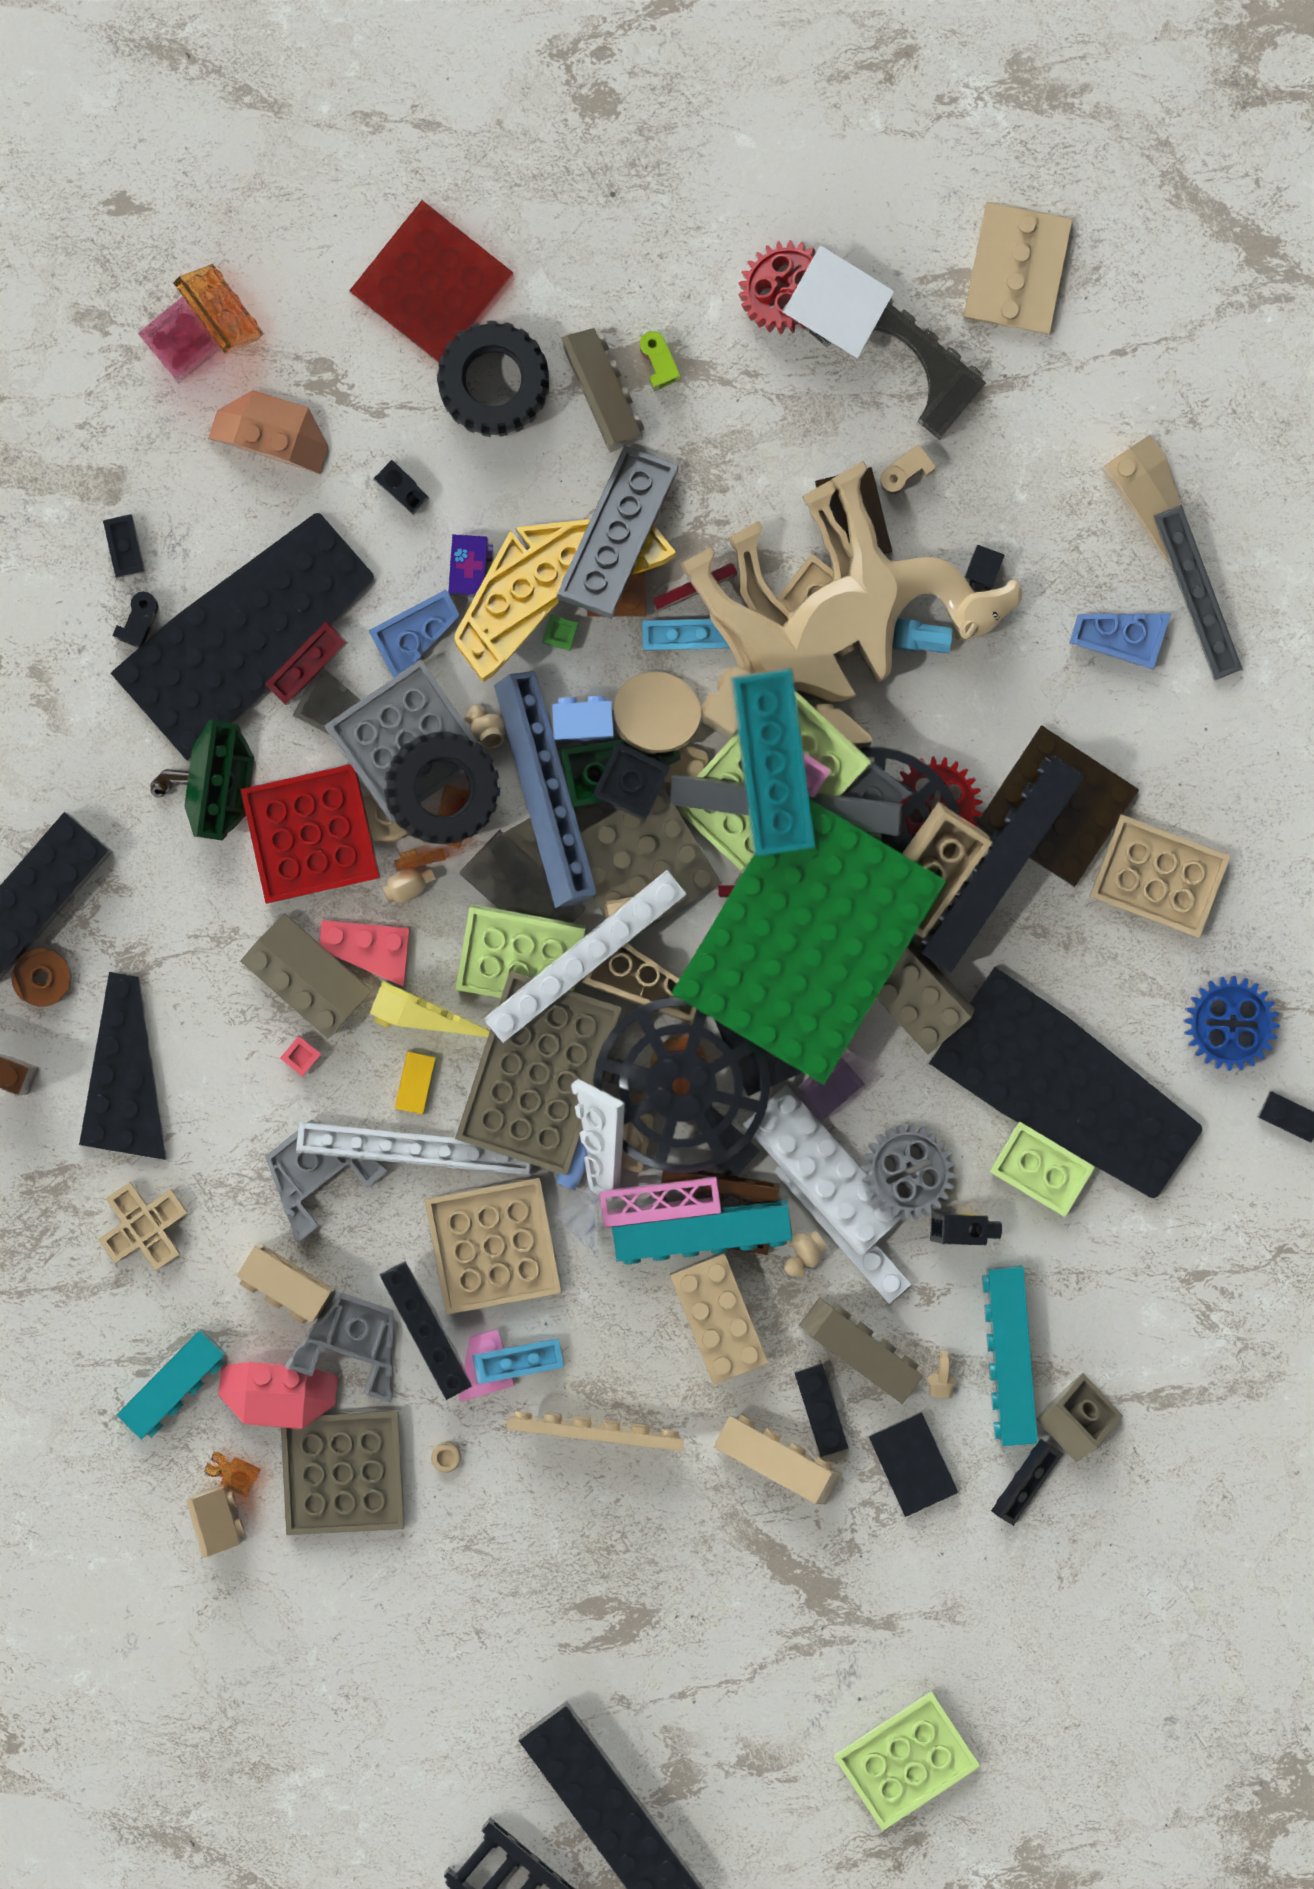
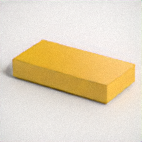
M407 1051L394 1109L424 1114L436 1057Z

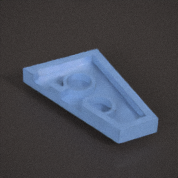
M444 590L370 629L369 633L392 676L395 677L413 665L460 614L447 590Z
M1171 613L1079 614L1069 643L1153 670Z

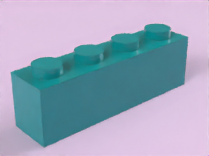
M200 1329L116 1416L141 1440L146 1435L152 1438L164 1426L160 1421L167 1414L173 1417L184 1404L180 1400L188 1392L193 1396L205 1384L201 1379L208 1372L214 1375L225 1364L221 1358L226 1352L203 1329Z

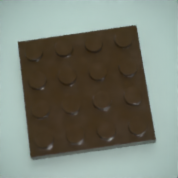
M1041 725L980 816L977 824L992 834L996 830L1001 833L1006 826L1003 819L1012 806L1018 808L1023 801L1019 795L1029 781L1034 784L1039 777L1036 770L1045 757L1051 759L1053 755L1057 756L1081 772L1084 778L1030 856V859L1072 887H1075L1117 824L1120 815H1123L1139 789Z

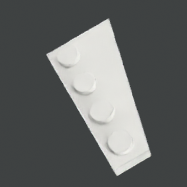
M578 1079L571 1084L572 1093L578 1097L579 1104L575 1106L576 1116L582 1120L583 1130L580 1132V1139L587 1149L584 1162L590 1191L599 1195L600 1191L620 1189L625 1103ZM619 1196L608 1197L607 1200L613 1202Z

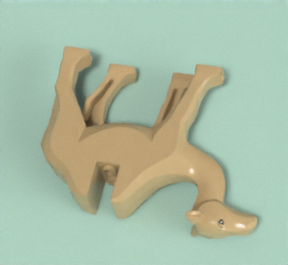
M864 461L802 496L820 530L823 544L832 561L833 581L809 596L794 612H789L763 581L757 554V540L763 529L760 521L753 523L728 538L732 548L737 553L740 573V594L747 608L730 599L712 576L711 562L715 555L712 547L680 564L684 573L690 577L692 586L710 612L713 624L726 640L741 668L750 674L792 669L794 690L796 692L807 693L831 703L843 702L855 696L833 654L837 658L842 657L855 649L853 643H855L875 681L880 682L885 679L891 672L892 644L895 622L905 606L917 596L929 593L942 601L956 629L955 638L958 641L980 638L986 635L1022 599L1021 585L1016 580L1009 581L1003 588L974 593L959 570L943 559L922 557L901 561L888 560L877 545L876 533L863 505L860 493V481L868 468ZM836 489L839 491V498L847 516L850 543L846 532L835 521L829 507Z

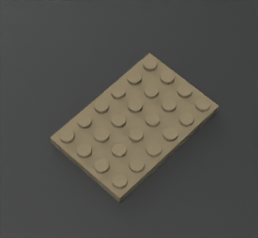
M510 971L498 1007L533 978ZM568 990L504 1043L491 1029L455 1139L567 1176L580 1132L583 1128L581 1118L576 1116L575 1106L579 1103L577 1095L572 1093L571 1084L579 1079L593 1086L596 1060L603 1043L617 1024L622 1007Z

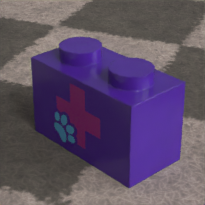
M452 534L448 588L450 596L475 597L487 575V562H492L493 544H488L487 536Z

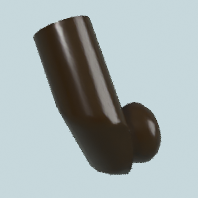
M163 770L152 781L150 785L151 794L154 797L161 798L175 784L187 785L189 770Z

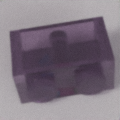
M841 1057L824 1085L809 1076L798 1086L801 1091L797 1096L816 1119L821 1122L865 1083Z

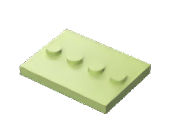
M470 904L455 990L501 998L510 971L530 978L536 977L584 938L586 925ZM575 985L569 990L574 992Z
M932 1691L833 1755L882 1831L981 1767Z

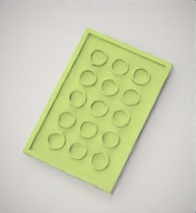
M795 691L802 752L831 770L818 793L840 796L871 761ZM738 732L697 777L745 783ZM675 806L678 812L741 871L750 862L754 855L749 815Z

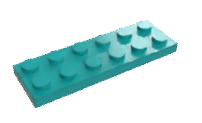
M792 669L731 677L754 855L760 856L815 847Z

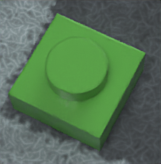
M550 614L542 643L570 651L579 623Z

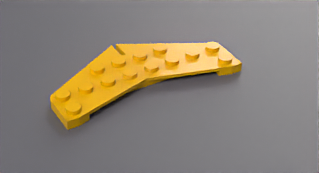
M590 519L515 527L516 533L529 548L528 550L522 546L510 530L454 637L456 648L482 682L494 676L560 601L557 599V592ZM655 525L650 532L632 575L664 565L676 557L675 550Z

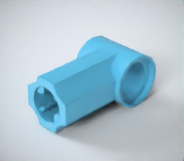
M898 618L895 622L892 648L904 651L926 650L949 654L953 628L922 624L921 621Z

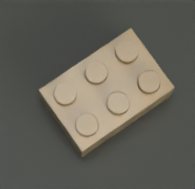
M261 1243L254 1246L236 1276L241 1279L239 1283L241 1286L253 1293L257 1290L267 1295L265 1300L277 1308L281 1306L287 1307L292 1311L290 1316L303 1324L307 1321L312 1323L316 1320L334 1291V1288Z

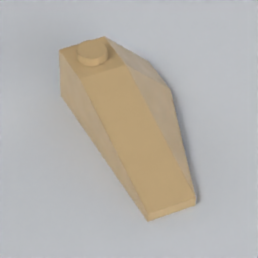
M1149 435L1108 462L1102 470L1170 564L1153 515L1179 506L1181 503L1168 460L1152 436Z

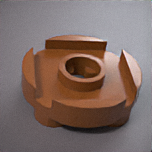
M36 948L25 952L17 960L18 962L12 971L11 980L14 991L19 998L31 1005L46 1007L56 1004L70 990L72 975L69 964L64 957L53 950ZM42 969L44 973H49V978L46 979L47 984L44 986L40 982L35 983L34 977L38 975L37 970Z

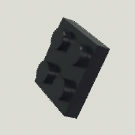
M617 742L592 797L646 821L670 767Z

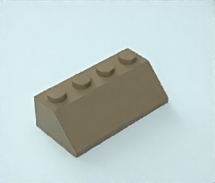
M595 328L562 337L565 353L609 453L624 447V445L627 446L642 439L640 431L644 430L643 423L638 413L633 415L630 410L629 404L633 403L627 387L621 388L617 378L621 374L615 360L609 362L605 351L609 350V346L603 333L597 335Z
M285 913L257 940L240 960L243 965L327 1039L332 1037L372 992L366 984Z

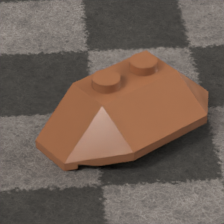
M254 390L217 410L208 437L210 440L317 474L321 472L329 447L308 407Z

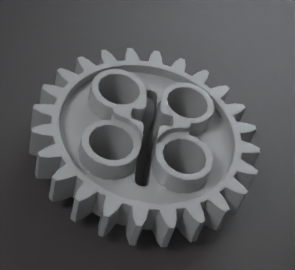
M903 1124L896 1127V1133L892 1128L885 1130L886 1137L882 1134L877 1135L876 1140L878 1144L872 1142L868 1145L873 1153L863 1155V1158L869 1161V1164L861 1166V1170L868 1172V1176L861 1179L862 1182H870L871 1185L865 1192L875 1193V1197L871 1202L881 1201L880 1211L882 1212L890 1207L891 1217L897 1216L901 1211L902 1220L908 1219L910 1213L914 1220L921 1217V1211L925 1216L932 1214L931 1207L935 1210L940 1209L941 1204L938 1200L946 1201L949 1199L944 1191L954 1189V1186L948 1183V1180L956 1177V1174L948 1170L955 1165V1162H947L946 1160L952 1152H943L941 1150L945 1141L936 1144L934 1140L937 1133L934 1132L927 1137L926 1127L920 1128L916 1133L915 1124L909 1125L907 1131ZM911 1146L919 1149V1160L912 1158L910 1155ZM886 1157L892 1159L895 1164L893 1172L888 1171L884 1166ZM926 1160L931 1161L929 1166L891 1184L886 1183V1179ZM924 1172L930 1174L933 1179L931 1187L925 1185L922 1180ZM898 1184H902L907 1189L906 1198H901L897 1194Z

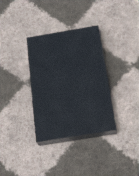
M922 1412L868 1436L905 1517L959 1493Z

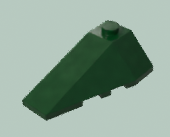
M623 739L561 749L558 752L572 806L579 807L602 802L592 797V794L617 742L633 750L636 749L628 745ZM679 750L655 753V755L638 751L667 766L681 759Z

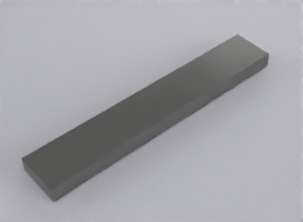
M1182 505L1153 515L1213 679L1217 680L1243 670Z

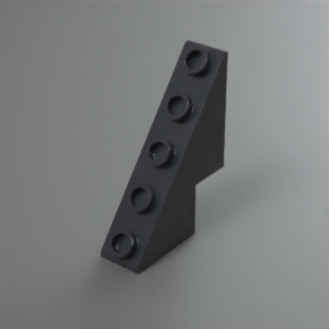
M406 1261L379 1274L444 1398L448 1400L472 1387L456 1348L443 1329L435 1308Z

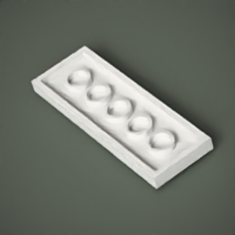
M787 1085L768 1101L762 1123L754 1135L755 1139L860 1256L863 1255L902 1218L901 1213L899 1212L897 1216L891 1217L890 1207L882 1212L880 1211L881 1201L871 1202L875 1197V1193H866L865 1190L871 1186L870 1182H862L861 1180L867 1175ZM756 1113L743 1123L747 1129L753 1122Z

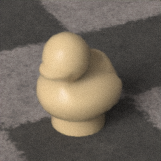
M481 705L471 706L464 717V721L471 724L470 731L477 741L481 742L484 748L494 749L501 746L506 734L502 715L487 714L486 709Z
M816 1231L810 1234L797 1233L792 1236L788 1246L793 1247L797 1257H790L786 1260L784 1264L785 1272L791 1277H805V1266L812 1268L819 1264L821 1254L827 1251V1247Z

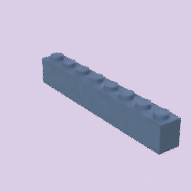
M535 671L509 674L496 683L494 688L501 714L504 718L506 732L555 908L581 904L596 895L597 892Z

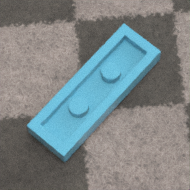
M711 619L642 621L643 651L730 649Z
M559 1338L472 1355L478 1384L564 1367Z

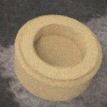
M449 1442L437 1445L431 1455L433 1466L438 1471L444 1473L455 1470L461 1460L459 1449Z

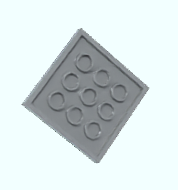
M422 659L324 725L390 823L396 819L393 814H390L387 807L389 804L384 794L387 783L385 776L386 771H389L391 767V760L401 751L400 748L416 737L434 732L462 734L469 737L471 741L478 743ZM437 760L427 764L419 772L415 782V794L418 802L421 803L463 774L464 771L455 763L446 760Z

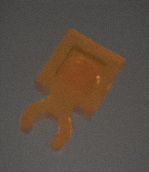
M443 848L417 854L416 849L399 853L400 859L394 860L397 872H402L444 861L446 856Z
M213 1452L211 1461L216 1462L219 1466H212L207 1463L204 1472L211 1477H223L220 1485L247 1497L261 1469L237 1457H234L230 1463L226 1461L223 1454Z

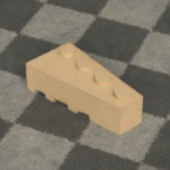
M626 943L586 975L583 985L642 1006L654 1000L674 997L675 995L671 993L679 978ZM671 1006L655 1011L692 1024L696 1008Z
M740 1414L739 1418L729 1417L714 1448L814 1504L826 1505L842 1475L839 1471L831 1468V1463L818 1456L816 1459L805 1454L806 1449L793 1442L788 1445L780 1441L781 1436L766 1428L763 1432L754 1427L756 1423L754 1420Z

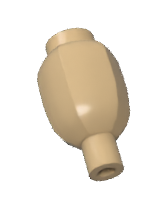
M431 868L421 873L416 870H408L390 877L387 885L383 886L382 890L388 903L394 901L400 904L421 894L425 884L436 878Z

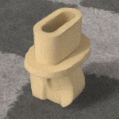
M940 1350L938 1373H933L927 1377V1383L930 1384L929 1395L932 1397L952 1398L953 1388L958 1384V1380L948 1374L949 1351Z

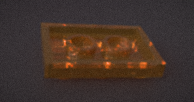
M213 264L181 275L173 282L224 354L253 343L264 335L257 321L249 314L241 303L239 296L232 291L224 280L222 273Z

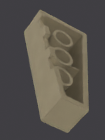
M819 1297L799 1326L814 1340L903 1404L923 1378V1375L916 1370L919 1364L907 1355H904L901 1359L894 1353L897 1348L884 1338L880 1342L872 1337L874 1333L872 1329L861 1321L856 1325L849 1319L852 1316L849 1312L839 1305L834 1308Z

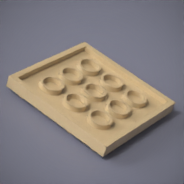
M540 1177L424 1199L446 1315L562 1293Z

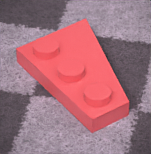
M322 920L319 944L329 953L404 987L409 928Z

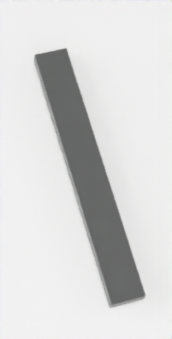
M677 774L671 777L670 801L674 806L749 815L745 783ZM817 793L815 797L808 796L812 801L863 831L899 835L901 833L902 804Z

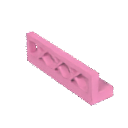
M717 1177L599 1192L604 1227L721 1213L722 1208ZM711 1185L713 1197L697 1199L692 1195L699 1186ZM693 1187L690 1192H688V1191H686V1190L684 1189V1188ZM673 1189L679 1190L686 1196L683 1201L667 1202L663 1198L669 1190ZM663 1191V1193L660 1196L655 1192ZM641 1193H649L657 1199L651 1205L638 1206L634 1203ZM635 1194L631 1200L625 1196ZM619 1196L628 1203L624 1208L608 1210L607 1198Z

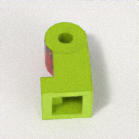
M649 331L643 334L639 343L640 352L644 358L649 360L655 373L649 376V382L653 391L655 392L680 381V373L663 336L656 331Z

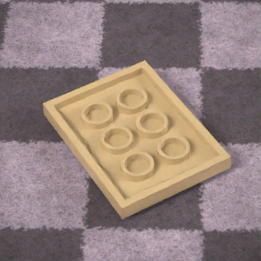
M986 202L963 318L1049 335L1072 219Z
M1120 815L1089 897L1200 938L1230 855Z

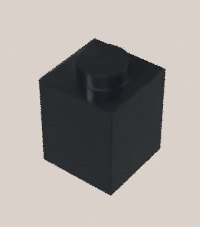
M977 544L964 576L966 581L969 582L970 587L979 592H983L985 589L991 590L1005 555Z

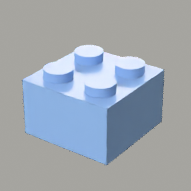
M605 696L587 697L588 702L576 703V698L574 697L559 698L558 704H552L555 743L614 740L611 701H605Z

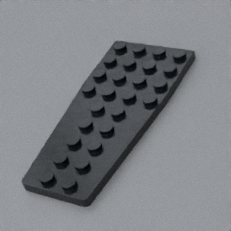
M315 513L178 613L110 674L187 761H190L192 747L208 721L217 720L233 723L253 706L269 689L265 683L325 622L332 624L374 581V575L320 513Z
M994 967L970 1001V1004L975 1008L972 1017L942 1042L928 1064L1003 1115L1018 1123L1025 1124L1084 1161L1150 1198L1158 1197L1201 1134V1124L1068 1016Z

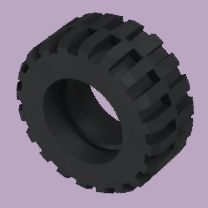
M487 321L488 324L479 325L478 322L470 325L471 328L466 331L462 329L456 334V338L452 342L449 341L446 345L444 355L440 357L438 363L437 383L439 393L447 412L451 414L458 424L463 425L466 430L472 433H481L482 436L491 437V435H499V437L508 436L509 432L516 431L517 433L524 429V425L528 422L532 423L537 418L539 410L543 409L550 386L547 361L536 340L530 338L529 334L522 328L519 330L513 324L507 322L498 324L496 321ZM490 352L503 353L512 358L521 373V385L517 394L512 400L500 406H487L479 403L471 396L466 386V374L470 364L477 357Z
M453 732L429 733L416 737L411 742L406 743L400 748L401 751L391 760V767L389 771H386L385 776L387 783L384 794L388 800V810L395 817V822L400 828L405 829L410 836L432 844L458 843L476 835L478 830L489 823V817L492 813H495L498 806L496 804L497 796H500V787L497 784V779L500 778L498 770H495L492 765L494 761L491 756L482 750L483 747L479 743L471 741L465 735L454 734ZM437 760H446L458 765L465 772L469 782V795L465 804L457 812L447 816H437L427 812L419 804L415 794V782L419 772L427 764Z

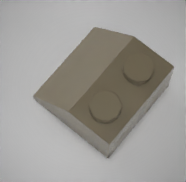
M1082 1373L1049 1403L1036 1420L1072 1459L1078 1462L1101 1444L1123 1415Z

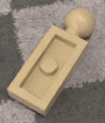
M644 1087L642 1094L633 1092L632 1102L634 1106L647 1099L646 1087ZM646 1113L639 1117L640 1120L648 1128L652 1129L655 1116ZM631 1121L623 1125V1139L632 1148L646 1156L649 1138L644 1136ZM622 1150L621 1169L642 1173L643 1164Z

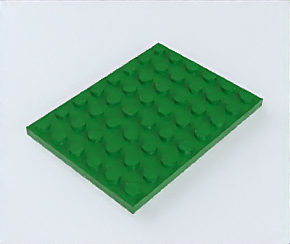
M809 799L815 847L760 856L753 855L671 994L824 1085L946 880Z

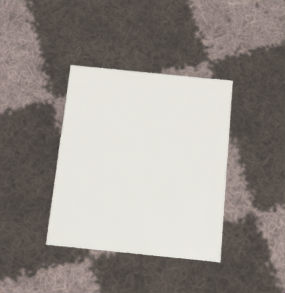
M820 245L783 313L858 358L894 291Z

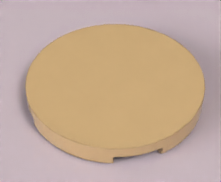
M645 672L627 680L618 690L612 708L614 723L620 737L636 750L654 755L655 753L678 751L686 746L695 736L701 716L698 698L690 686L680 678L664 672Z

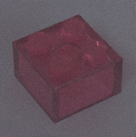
M183 296L138 333L178 383L182 382L224 347Z

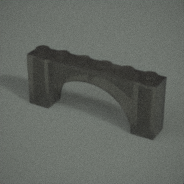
M891 298L873 331L886 333L897 338L907 345L921 362L928 382V398L926 407L917 422L940 440L986 384L983 380L984 374L973 365L968 368L960 361L962 357L958 352L949 346L947 349L937 342L939 337L928 328H925L923 331L915 324L917 320L912 314L904 309L900 312L892 305L894 301ZM806 327L805 330L824 346L828 347L832 343Z

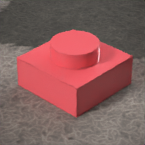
M298 1036L280 1059L303 1077L322 1054L301 1036Z

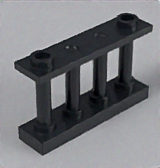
M491 1817L482 1827V1832L485 1834L483 1836L484 1841L456 1873L448 1867L444 1873V1877L447 1879L445 1883L450 1889H475L466 1879L493 1847L497 1848L500 1846L507 1852V1859L482 1889H497L515 1867L519 1868L520 1865L530 1872L528 1874L529 1879L520 1889H536L538 1885L542 1886L543 1884L549 1889H575Z

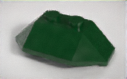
M209 720L192 747L184 807L194 837L223 841L227 834L246 816L240 789L251 787L254 755L238 724Z

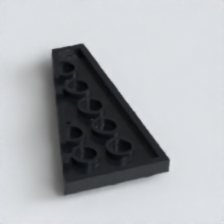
M109 972L79 1145L167 1160L153 1064L149 1049L148 1031L144 1016L145 1011L140 978L138 976Z

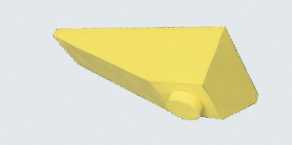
M385 981L382 982L370 1014L376 1016L374 1022L386 1028H390L391 1024L401 1027L488 1037L490 1030Z

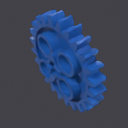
M1231 976L1229 984L1226 983L1224 977H1219V986H1216L1213 981H1208L1209 991L1199 987L1198 991L1201 998L1191 997L1190 999L1195 1004V1007L1185 1008L1192 1016L1183 1020L1184 1023L1191 1025V1029L1186 1030L1184 1035H1193L1194 1038L1188 1043V1046L1198 1045L1199 1048L1196 1050L1195 1056L1205 1053L1204 1063L1208 1064L1214 1059L1216 1069H1219L1223 1062L1227 1071L1232 1070L1233 1063H1236L1239 1070H1243L1244 1061L1250 1066H1255L1253 1057L1256 1056L1261 1060L1265 1059L1261 1050H1272L1273 1048L1267 1042L1269 1039L1274 1040L1278 1038L1271 1033V1029L1280 1027L1279 1024L1272 1022V1018L1278 1016L1279 1013L1270 1012L1269 1010L1275 1002H1265L1264 999L1268 992L1263 991L1258 994L1259 984L1255 983L1249 988L1247 978H1243L1240 985L1237 984L1236 976ZM1215 1000L1223 1002L1225 1007L1223 1014L1218 1017L1214 1016L1210 1011V1006ZM1245 1001L1250 1002L1254 1008V1012L1249 1018H1244L1239 1010L1241 1004ZM1231 1015H1233L1234 1021L1256 1022L1257 1027H1233L1232 1032H1230L1228 1026L1206 1025L1205 1021L1207 1019L1230 1020ZM1214 1029L1220 1030L1223 1034V1041L1218 1046L1212 1045L1209 1041V1034ZM1245 1030L1252 1035V1043L1248 1047H1242L1238 1042L1239 1034Z

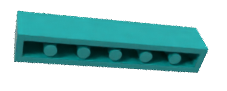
M788 1200L721 1208V1213L612 1226L616 1262L623 1261L626 1265L637 1264L641 1262V1259L651 1257L653 1261H663L670 1259V1255L682 1254V1257L698 1256L700 1251L711 1250L712 1254H721L728 1252V1248L740 1247V1250H752L758 1248V1244L769 1243L771 1247L786 1245L787 1241L792 1240Z
M1024 1267L986 1268L987 1275H982L983 1293H988L989 1304L984 1305L985 1322H991V1334H986L987 1350L988 1352L993 1351L994 1363H989L990 1381H995L996 1392L991 1393L992 1410H998V1422H993L995 1440L1000 1439L1002 1446L1038 1444Z

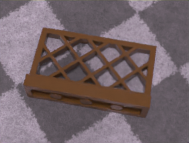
M703 1170L686 1173L663 1171L661 1184L717 1177L719 1195H723L720 1197L721 1202L729 1196L736 1197L742 1205L755 1204L758 1201H778L779 1183L733 1175L727 1176L726 1174ZM711 1185L699 1186L692 1194L695 1196L699 1192H706L710 1197H713ZM743 1199H748L752 1201L746 1204ZM769 1243L752 1250H740V1247L728 1249L768 1255Z

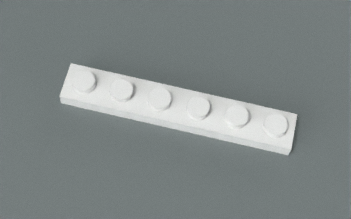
M780 1166L774 1170L784 1184L889 1304L911 1285L876 1243L860 1256Z

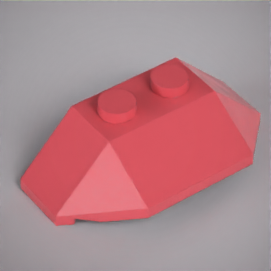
M245 1362L223 1365L221 1367L218 1396L244 1425L303 1430L336 1405L338 1375L315 1369L313 1376H309L285 1368V1365Z

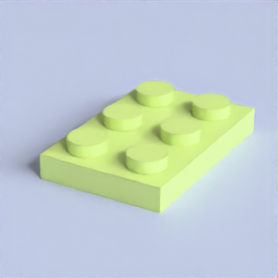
M1019 1122L989 1172L1063 1217H1066L1095 1167Z

